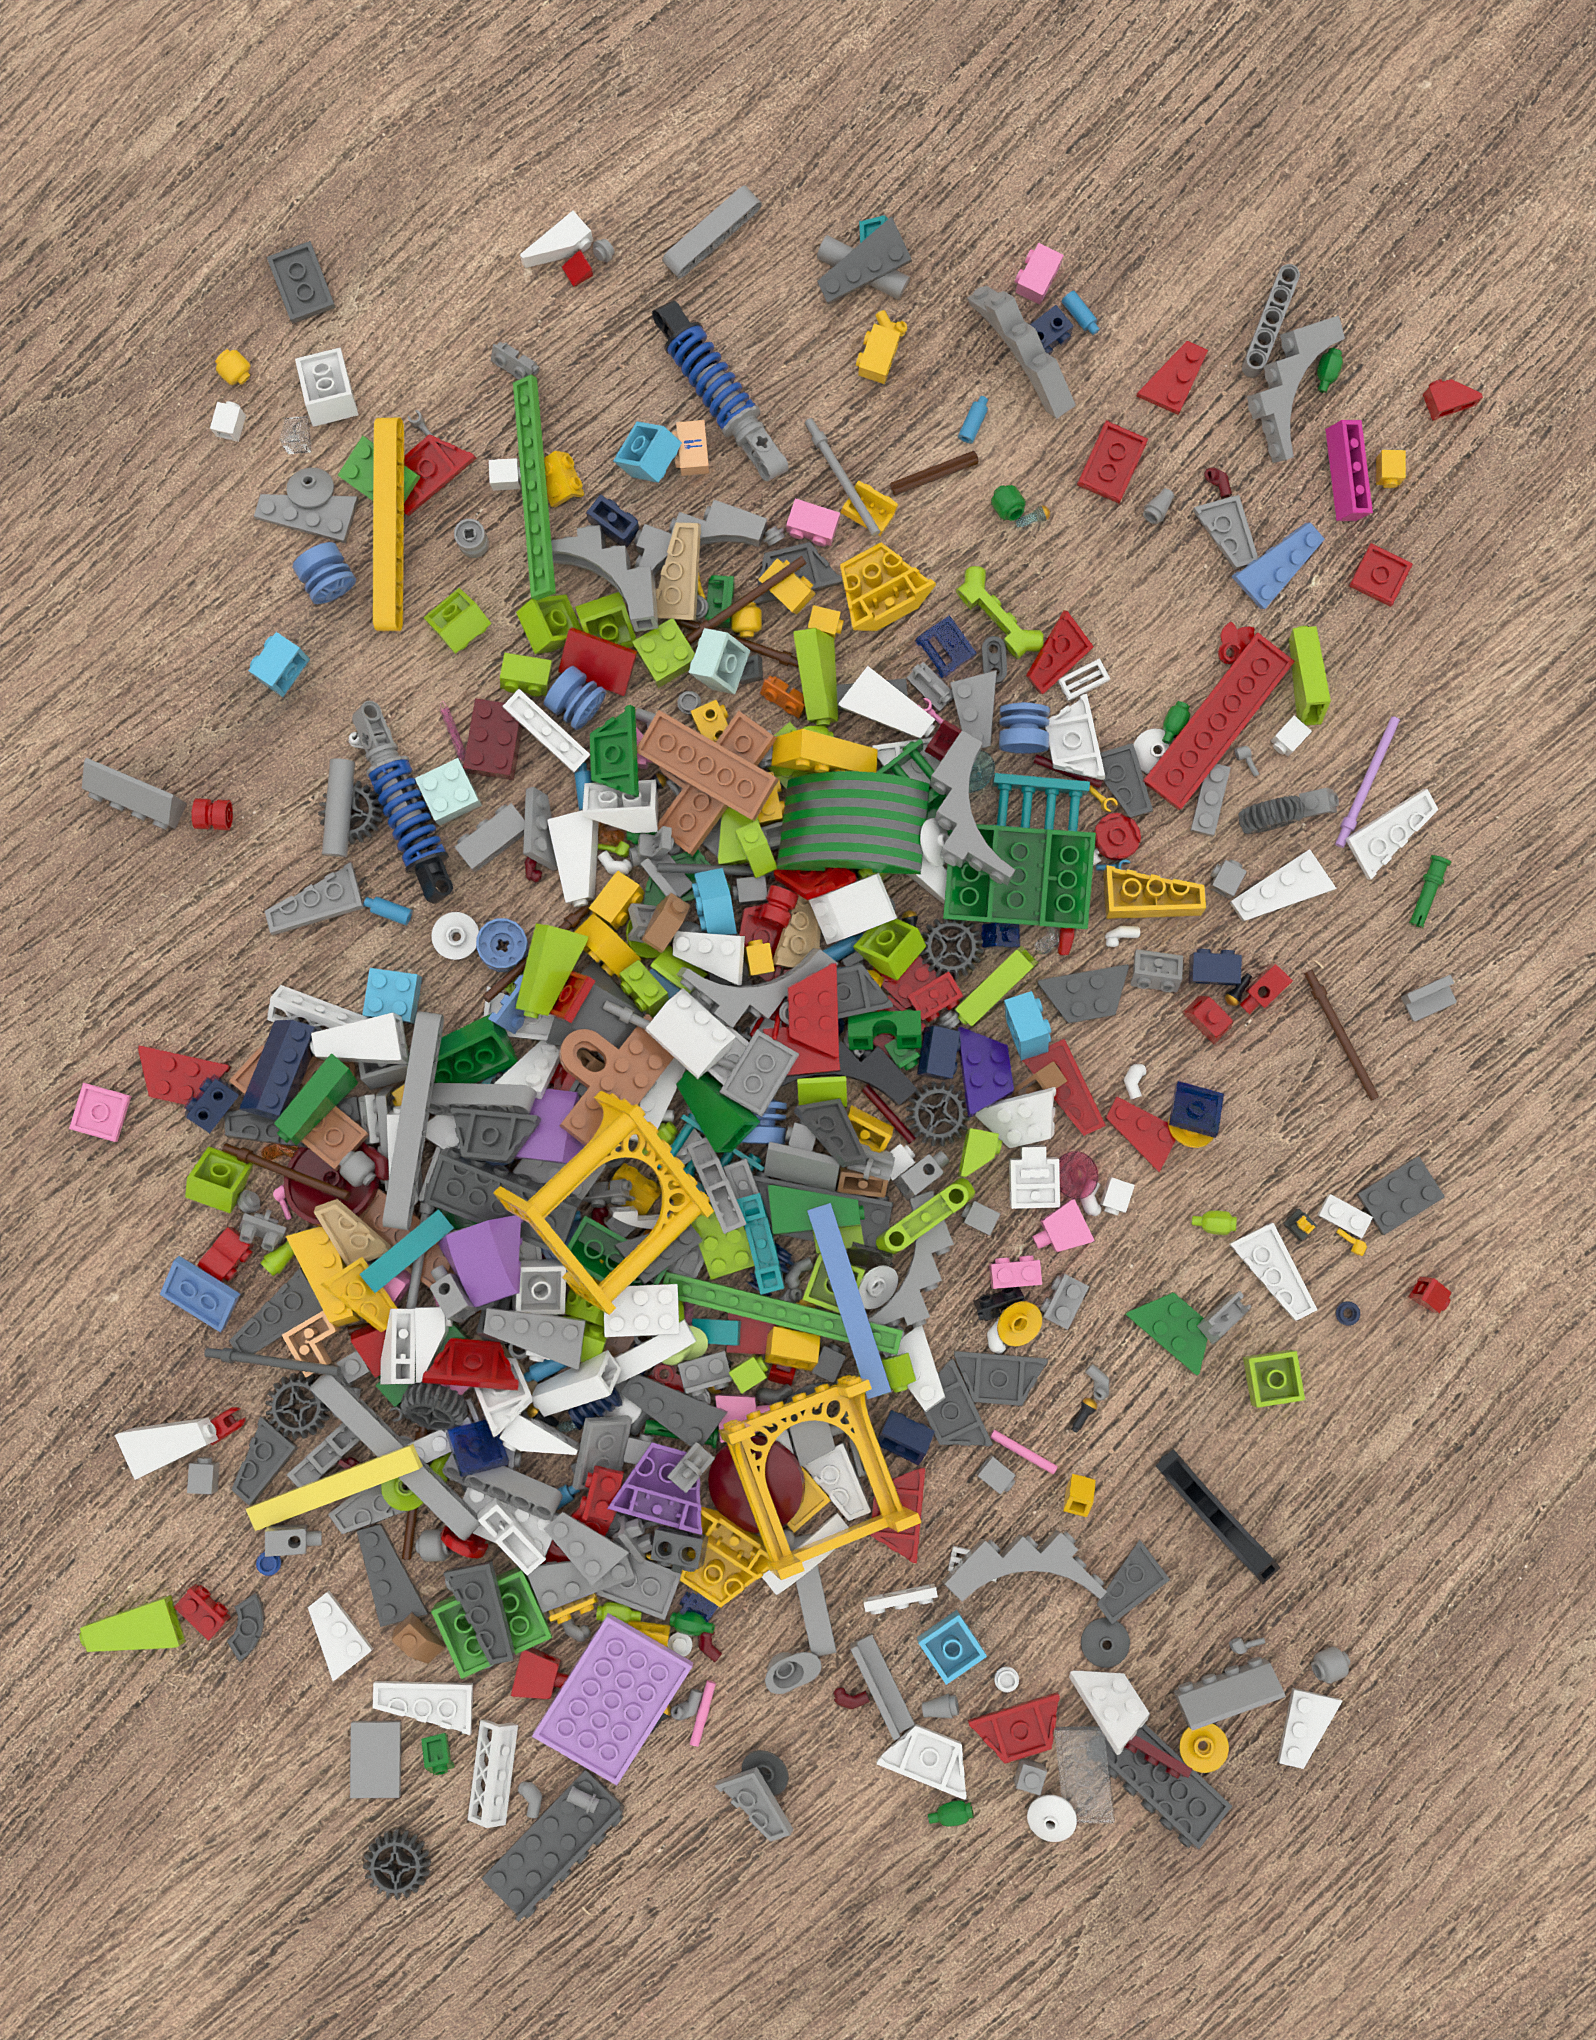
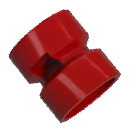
M195 798L191 814L194 829L209 830L213 826L214 830L229 831L233 822L231 800L218 799L212 803L211 799Z
M771 885L766 895V900L769 903L763 904L758 918L771 925L786 929L791 919L789 911L795 909L799 896L787 889Z

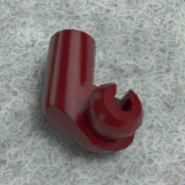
M1215 467L1206 469L1204 477L1208 482L1219 488L1220 497L1227 498L1232 496L1228 475Z
M527 856L524 862L525 876L528 881L532 880L538 883L542 878V871L536 870L537 861Z
M369 1147L365 1154L375 1163L374 1174L380 1180H389V1160L373 1147Z
M715 1631L713 1634L703 1632L697 1636L698 1648L715 1663L722 1655V1652L712 1644V1636L715 1634Z
M839 1687L833 1692L835 1703L849 1710L870 1702L866 1690L853 1696L846 1694V1690L843 1687Z

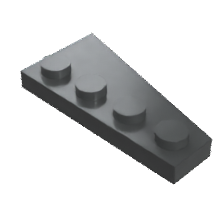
M299 1268L291 1279L229 1340L233 1348L236 1349V1352L255 1354L281 1338L284 1333L323 1311L302 1268Z
M489 1561L446 1570L443 1574L446 1580L451 1583L454 1589L453 1594L457 1602L460 1601L466 1613L465 1617L468 1623L472 1624L477 1634L475 1637L489 1664L494 1665L513 1661L516 1658L493 1562Z

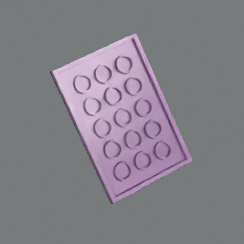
M608 1613L535 1728L532 1737L613 1784L618 1785L693 1667V1662Z

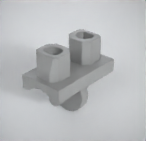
M861 1144L867 1156L865 1163L848 1166L847 1169L864 1173L863 1179L869 1180L870 1176L889 1181L895 1161L893 1154L888 1151L874 1152L871 1151L869 1146Z
M267 1209L265 1215L255 1213L254 1216L244 1213L239 1227V1240L249 1244L252 1243L254 1236L263 1238L261 1247L272 1252L277 1244L281 1243L286 1227L277 1225L279 1220L270 1217L272 1210Z
M695 1442L667 1477L682 1491L687 1493L715 1458L700 1444Z
M625 1516L619 1517L618 1522L621 1527L618 1533L613 1535L614 1540L612 1542L629 1550L638 1563L644 1562L645 1553L652 1550L653 1535L648 1533L640 1536L644 1534V1525L640 1518L628 1521Z

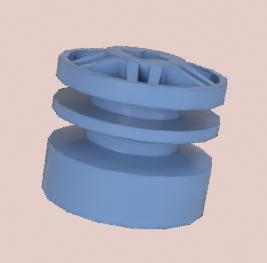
M333 542L322 543L302 553L292 566L299 580L302 583H306L305 590L310 594L309 597L314 604H324L333 601L348 592L356 583L354 574L350 572L349 566L343 563L344 557Z
M570 666L552 685L543 704L556 715H560L566 710L563 720L566 723L571 722V727L579 730L597 713L606 696V690L602 687L597 688V683L594 681H590L585 685L587 676L575 666Z
M1021 702L1000 707V715L1003 718H1000L999 724L1010 728L999 732V749L1001 751L1029 754L1040 753L1049 749V732L1039 729L1049 725L1050 720L1046 718L1050 715V708L1048 706Z
M497 918L487 922L477 935L476 948L481 960L488 968L496 972H509L528 955V941L524 930L516 922L507 918ZM500 942H503L504 944L509 943V945L507 946V952H504L503 950H497L500 948Z
M773 1099L763 1117L753 1113L760 1123L741 1143L769 1144V1142L785 1145L786 1128L775 1126V1121L786 1119V1115L776 1114V1110H787V1103Z

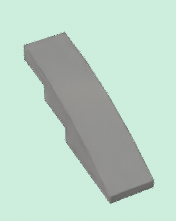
M705 1137L686 1145L723 1233L725 1234L747 1225L719 1158L708 1139Z
M342 1423L286 1476L297 1488L317 1481L361 1440Z

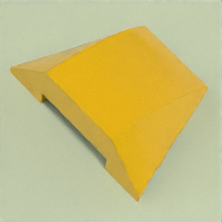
M881 542L840 564L853 630L878 631L919 608L936 586V582L920 574L917 568H912L903 561L902 557Z
M701 1506L702 1535L709 1536L704 1565L696 1569L695 1572L682 1570L680 1581L721 1608L741 1593L748 1585L762 1577L769 1570L766 1561L770 1559L761 1537L753 1532L744 1531L724 1517L719 1511ZM688 1547L687 1555L690 1558H695L696 1552L692 1547Z

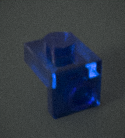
M997 922L983 924L981 933L982 947L1019 948V924Z
M695 1590L692 1593L687 1591L679 1603L683 1606L679 1612L680 1614L684 1615L686 1611L695 1612L702 1615L706 1622L710 1620L718 1608L716 1604Z

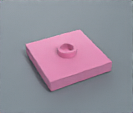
M83 1083L69 1129L118 1142L131 1096Z

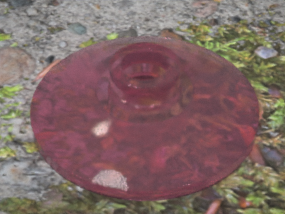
M1072 1151L1065 1153L1059 1158L1061 1193L1071 1199H1083L1094 1192L1098 1184V1170L1095 1162L1087 1154ZM1079 1170H1080L1081 1173H1082V1178H1080V1177L1078 1176V1171H1079Z

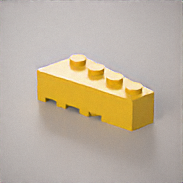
M806 729L777 736V740L773 744L771 766L812 773L836 771L876 773L878 749Z
M1106 865L1103 872L1106 919L1201 916L1206 909L1205 887L1202 884L1177 879H1165L1158 875H1146L1128 869H1116L1114 866Z
M316 1227L286 1236L329 1323L340 1327L360 1321V1316L320 1285L347 1267L324 1228Z

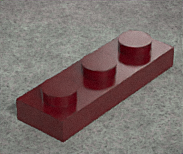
M1136 1735L1124 1746L1125 1749L1136 1754L1137 1750L1145 1755L1144 1760L1154 1766H1157L1158 1763L1166 1767L1165 1772L1176 1779H1179L1180 1776L1189 1778L1192 1772V1768Z

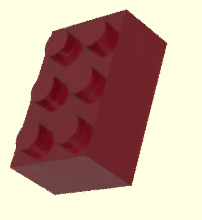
M475 698L463 769L467 774L514 781L523 726L503 708L505 703Z

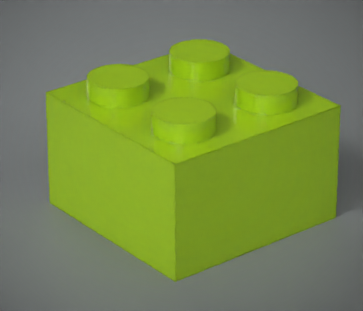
M673 618L659 625V628L649 631L632 642L634 650L638 651L639 658L658 688L689 671L691 661L695 656L694 651Z
M819 1253L802 1300L840 1313L822 1255ZM850 1263L859 1289L866 1269Z
M1290 1349L1243 1357L1252 1406L1259 1408L1305 1400L1297 1351Z

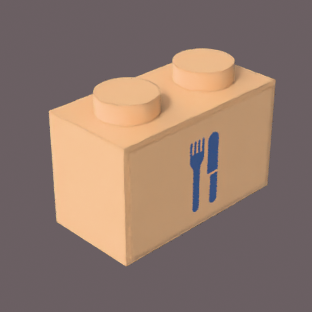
M705 421L676 422L677 431L672 432L682 442L679 447V454L675 456L676 468H680L681 476L708 474L709 463Z

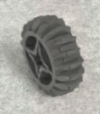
M357 781L353 786L351 808L357 813L351 815L350 829L354 827L357 821L365 822L360 827L349 830V843L351 845L355 844L356 837L361 843L364 842L363 835L372 838V834L369 831L371 829L378 831L379 828L375 825V822L382 823L383 821L382 818L377 816L383 813V809L378 807L381 804L378 799H375L378 794L375 791L370 792L371 787L367 784L362 787L360 781ZM326 793L323 794V797L325 799H327ZM360 796L366 799L369 813L360 810ZM320 802L319 806L325 808V810L319 811L318 815L325 817L326 802ZM325 818L320 821L322 826H324Z
M1291 795L1254 804L1239 812V824L1245 834L1266 832L1288 826L1300 821L1304 817L1303 803L1298 796Z
M935 919L934 924L936 928L930 924L926 926L930 934L922 932V938L927 940L924 941L926 949L919 955H927V958L922 963L923 965L929 962L932 964L928 968L929 972L937 968L936 977H940L942 971L946 973L949 971L953 973L954 979L957 980L959 979V971H961L964 977L968 975L966 967L972 971L975 970L976 967L971 962L979 963L981 961L975 954L983 953V949L976 948V946L983 943V940L974 939L980 932H970L974 927L973 923H970L966 928L963 926L966 920H961L960 924L956 923L957 920L952 919V922H948V919H943V924H941L938 919ZM955 929L960 931V933L953 938H949L944 934L942 935L940 931ZM933 937L938 940L942 948L941 953L936 959L931 949ZM965 937L970 944L968 958L960 948V943ZM959 939L954 948L956 952H947L945 956H943L947 948V945L945 943H955V941ZM952 957L957 961L959 960L962 964L958 966H945L941 963L946 958Z
M936 1082L931 1083L932 1090H929L926 1084L922 1085L924 1093L922 1094L919 1090H916L914 1093L918 1099L909 1098V1102L915 1104L914 1107H906V1111L913 1112L912 1116L906 1117L907 1121L914 1120V1124L908 1127L909 1130L917 1127L919 1131L914 1136L917 1138L921 1133L925 1135L922 1143H926L928 1137L932 1138L931 1146L936 1145V1139H940L941 1146H945L944 1138H948L951 1144L954 1143L952 1135L955 1134L956 1137L961 1138L962 1134L958 1129L967 1130L968 1128L962 1124V1121H970L971 1119L968 1116H963V1112H967V1107H962V1104L966 1103V1099L964 1098L960 1101L957 1098L962 1094V1091L959 1090L954 1095L952 1091L955 1086L950 1085L949 1089L945 1090V1082H941L940 1089H937ZM933 1094L944 1095L936 1106L922 1102L926 1097ZM950 1099L956 1105L957 1119L947 1112V1105ZM944 1103L941 1113L946 1118H939V1121L936 1120L934 1125H932L935 1114L931 1110L934 1108L937 1110ZM919 1108L924 1110L930 1117L926 1129L920 1123L918 1116ZM940 1122L954 1126L947 1133H933Z
M303 1372L300 1373L299 1377L292 1373L289 1377L290 1380L286 1376L282 1377V1385L278 1382L274 1383L273 1386L276 1391L268 1392V1395L273 1400H268L265 1403L267 1406H272V1409L266 1411V1415L273 1414L274 1418L270 1419L269 1423H278L275 1428L276 1432L284 1428V1437H287L292 1431L293 1439H297L299 1434L305 1439L308 1437V1431L310 1434L315 1435L317 1434L316 1427L319 1429L325 1427L321 1420L328 1421L330 1416L324 1412L331 1410L310 1389L315 1380L314 1375L309 1376L306 1380ZM299 1386L310 1390L315 1398H306ZM291 1387L292 1393H290L289 1403L281 1406L283 1395ZM298 1400L299 1403H309L308 1405L303 1406V1408L300 1409V1412L299 1409H296L295 1407L289 1408L298 1403ZM317 1406L314 1418L307 1424L306 1418H308L309 1408ZM283 1413L292 1414L298 1425L289 1422Z
M421 1382L409 1385L401 1399V1412L405 1414V1418L411 1419L412 1423H417L419 1427L423 1426L427 1430L454 1431L460 1428L467 1415L468 1407L464 1397L459 1395L458 1391L451 1390L450 1387H444L441 1384Z
M395 1829L393 1836L388 1830L384 1833V1838L380 1835L377 1836L375 1839L376 1843H371L368 1847L371 1852H367L364 1856L368 1862L364 1863L363 1869L370 1870L366 1873L365 1879H373L369 1886L370 1888L376 1885L379 1887L377 1895H380L383 1890L386 1891V1899H389L392 1893H394L396 1900L400 1899L402 1893L406 1898L411 1895V1891L417 1893L420 1889L419 1885L423 1886L426 1882L425 1876L430 1874V1870L427 1867L430 1866L431 1860L425 1858L429 1855L430 1851L428 1849L422 1850L425 1841L417 1843V1834H414L412 1838L408 1837L409 1830H405L403 1835H400V1830ZM393 1846L391 1857L379 1860L380 1852ZM403 1848L407 1849L413 1856L406 1855ZM395 1859L397 1860L398 1865H401L400 1869L397 1868L396 1863H393ZM411 1868H416L415 1875L411 1879L402 1882L404 1872L410 1871ZM382 1872L388 1873L392 1880L385 1877Z

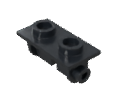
M1008 1287L992 1295H982L979 1299L973 1300V1303L977 1309L979 1320H985L986 1322L1001 1316L999 1308L1003 1307L1005 1310L1014 1303L1024 1301V1295L1019 1287Z

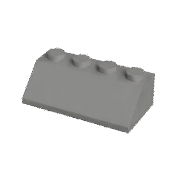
M85 758L82 789L89 792V798L98 802H102L103 799L111 802L109 806L122 812L124 808L132 811V816L145 821L146 817L154 820L153 825L164 830L168 826L176 829L187 803L171 793Z
M1255 1657L1248 1660L1247 1665L1241 1667L1238 1665L1230 1666L1222 1674H1208L1203 1676L1200 1682L1194 1684L1186 1682L1179 1685V1689L1175 1690L1174 1694L1184 1721L1193 1731L1286 1697L1271 1663L1266 1658Z

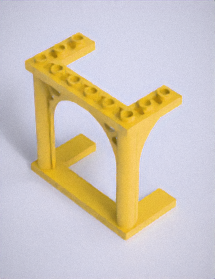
M600 1091L594 1098L603 1109L601 1125L593 1138L528 1201L501 1186L493 1194L506 1210L532 1226L568 1271L562 1278L573 1292L610 1315L616 1309L612 1302L700 1214L708 1218L714 1210L709 1205V1197L697 1189V1181L683 1170L685 1165L677 1157H673L670 1153L672 1150L670 1145L658 1137V1129L651 1122L646 1121L644 1118L646 1114L643 1109L637 1104L631 1105L624 1098L620 1100L613 1093L609 1095ZM636 1134L638 1137L637 1147L634 1151H630L628 1148L629 1139L632 1135ZM621 1146L622 1149L617 1152L615 1148ZM643 1148L648 1151L646 1155L642 1153ZM617 1158H636L648 1164L659 1179L662 1190L660 1215L650 1234L597 1285L546 1222L545 1218L593 1171L604 1163ZM670 1198L673 1200L674 1205H671V1204H670V1202H669V1199H670ZM669 1210L673 1211V1214L670 1213V1216L667 1218V1212Z
M851 1374L845 1375L837 1379V1384L829 1386L828 1383L815 1387V1392L806 1395V1392L797 1394L792 1397L793 1401L784 1404L783 1401L774 1403L769 1406L770 1410L761 1413L760 1410L751 1412L746 1415V1420L737 1421V1419L728 1421L723 1424L724 1428L719 1430L721 1439L728 1444L770 1559L766 1561L769 1570L780 1580L805 1571L802 1562L889 1527L900 1532L921 1523L917 1512L901 1505L868 1416L865 1392L872 1389L868 1379L860 1378V1376L856 1377L855 1375L851 1376ZM837 1400L840 1405L839 1412L835 1417L830 1418L827 1415V1406L831 1401ZM820 1403H822L821 1413L814 1415L812 1413L813 1407L817 1409ZM845 1411L848 1415L845 1417L849 1422L848 1424H842L840 1421L845 1415ZM793 1414L797 1415L796 1421L791 1420ZM805 1421L828 1422L843 1430L855 1444L881 1515L790 1551L767 1488L765 1479L766 1458L774 1441L789 1427ZM772 1423H774L777 1429L770 1433L762 1426L773 1427ZM755 1431H760L766 1435L767 1442L765 1445L759 1446L751 1441L750 1437L755 1436ZM750 1449L761 1451V1457L756 1460L755 1453L752 1454Z

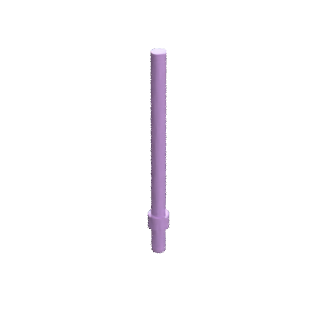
M1396 717L1390 718L1351 809L1340 825L1342 829L1335 843L1338 847L1344 848L1346 844L1345 838L1349 837L1351 832H1354L1358 814L1399 724L1400 719Z

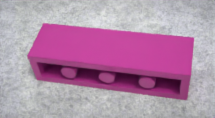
M1340 420L1325 429L1336 521H1357L1373 513L1362 420Z

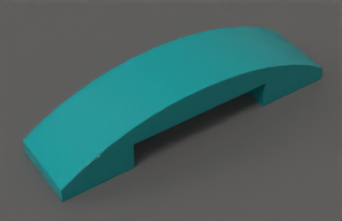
M761 1193L736 1199L747 1224L744 1226L755 1266V1275L760 1295L785 1289L777 1249Z

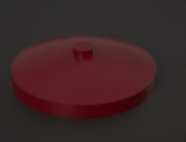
M363 1142L355 1152L363 1151L365 1153L369 1147ZM300 1147L292 1156L287 1167L351 1192V1196L348 1201H345L285 1176L284 1193L289 1206L300 1218L312 1225L322 1227L314 1213L316 1206L338 1199L359 1217L374 1200L380 1179L375 1177L367 1186L362 1184L361 1186L354 1187L341 1176L340 1168L336 1172L309 1148Z
M755 1435L750 1437L751 1441L759 1446L765 1445L767 1442V1437ZM775 1440L766 1458L765 1479L779 1521L783 1527L795 1516L803 1502L805 1479L796 1457L788 1448ZM727 1444L716 1455L709 1470L708 1485L711 1499L719 1513L744 1531L760 1533ZM750 1449L752 1454L755 1453V1459L758 1460L762 1455L761 1451Z

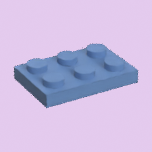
M178 1256L172 1263L159 1295L221 1333L229 1321L240 1293Z

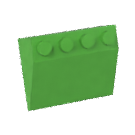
M518 1566L496 1576L515 1654L551 1639L552 1634L545 1614L541 1611L528 1576ZM453 1595L436 1603L431 1612L461 1679L491 1666L475 1637L477 1634L472 1624H469L465 1617L466 1613L460 1601L457 1602Z

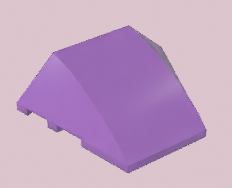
M546 1089L542 1099L535 1098L529 1115L539 1116L541 1122L515 1156V1159L521 1158L567 1164L585 1147V1145L559 1126L580 1100L578 1092Z
M516 1215L487 1220L447 1234L437 1243L474 1307L518 1294L520 1291L521 1262L519 1261L520 1245H522L520 1231L523 1219Z
M651 1442L607 1509L702 1535L700 1477L687 1493L682 1491L667 1477L687 1452Z

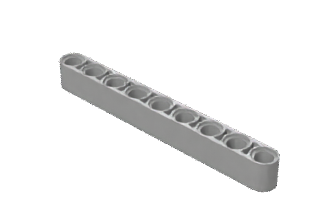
M418 1011L416 1015L383 1214V1227L409 1230L411 1226L443 1031V1014Z
M322 1374L310 1386L312 1392L377 1457L408 1446L339 1376ZM419 1457L423 1467L398 1478L460 1539L465 1541L481 1525L478 1521L477 1513Z

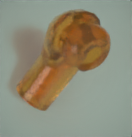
M599 822L598 839L602 844L618 846L620 841L623 842L624 833L621 830L608 831L603 823Z
M271 1143L262 1149L261 1155L268 1160H273L283 1155L293 1158L299 1148Z

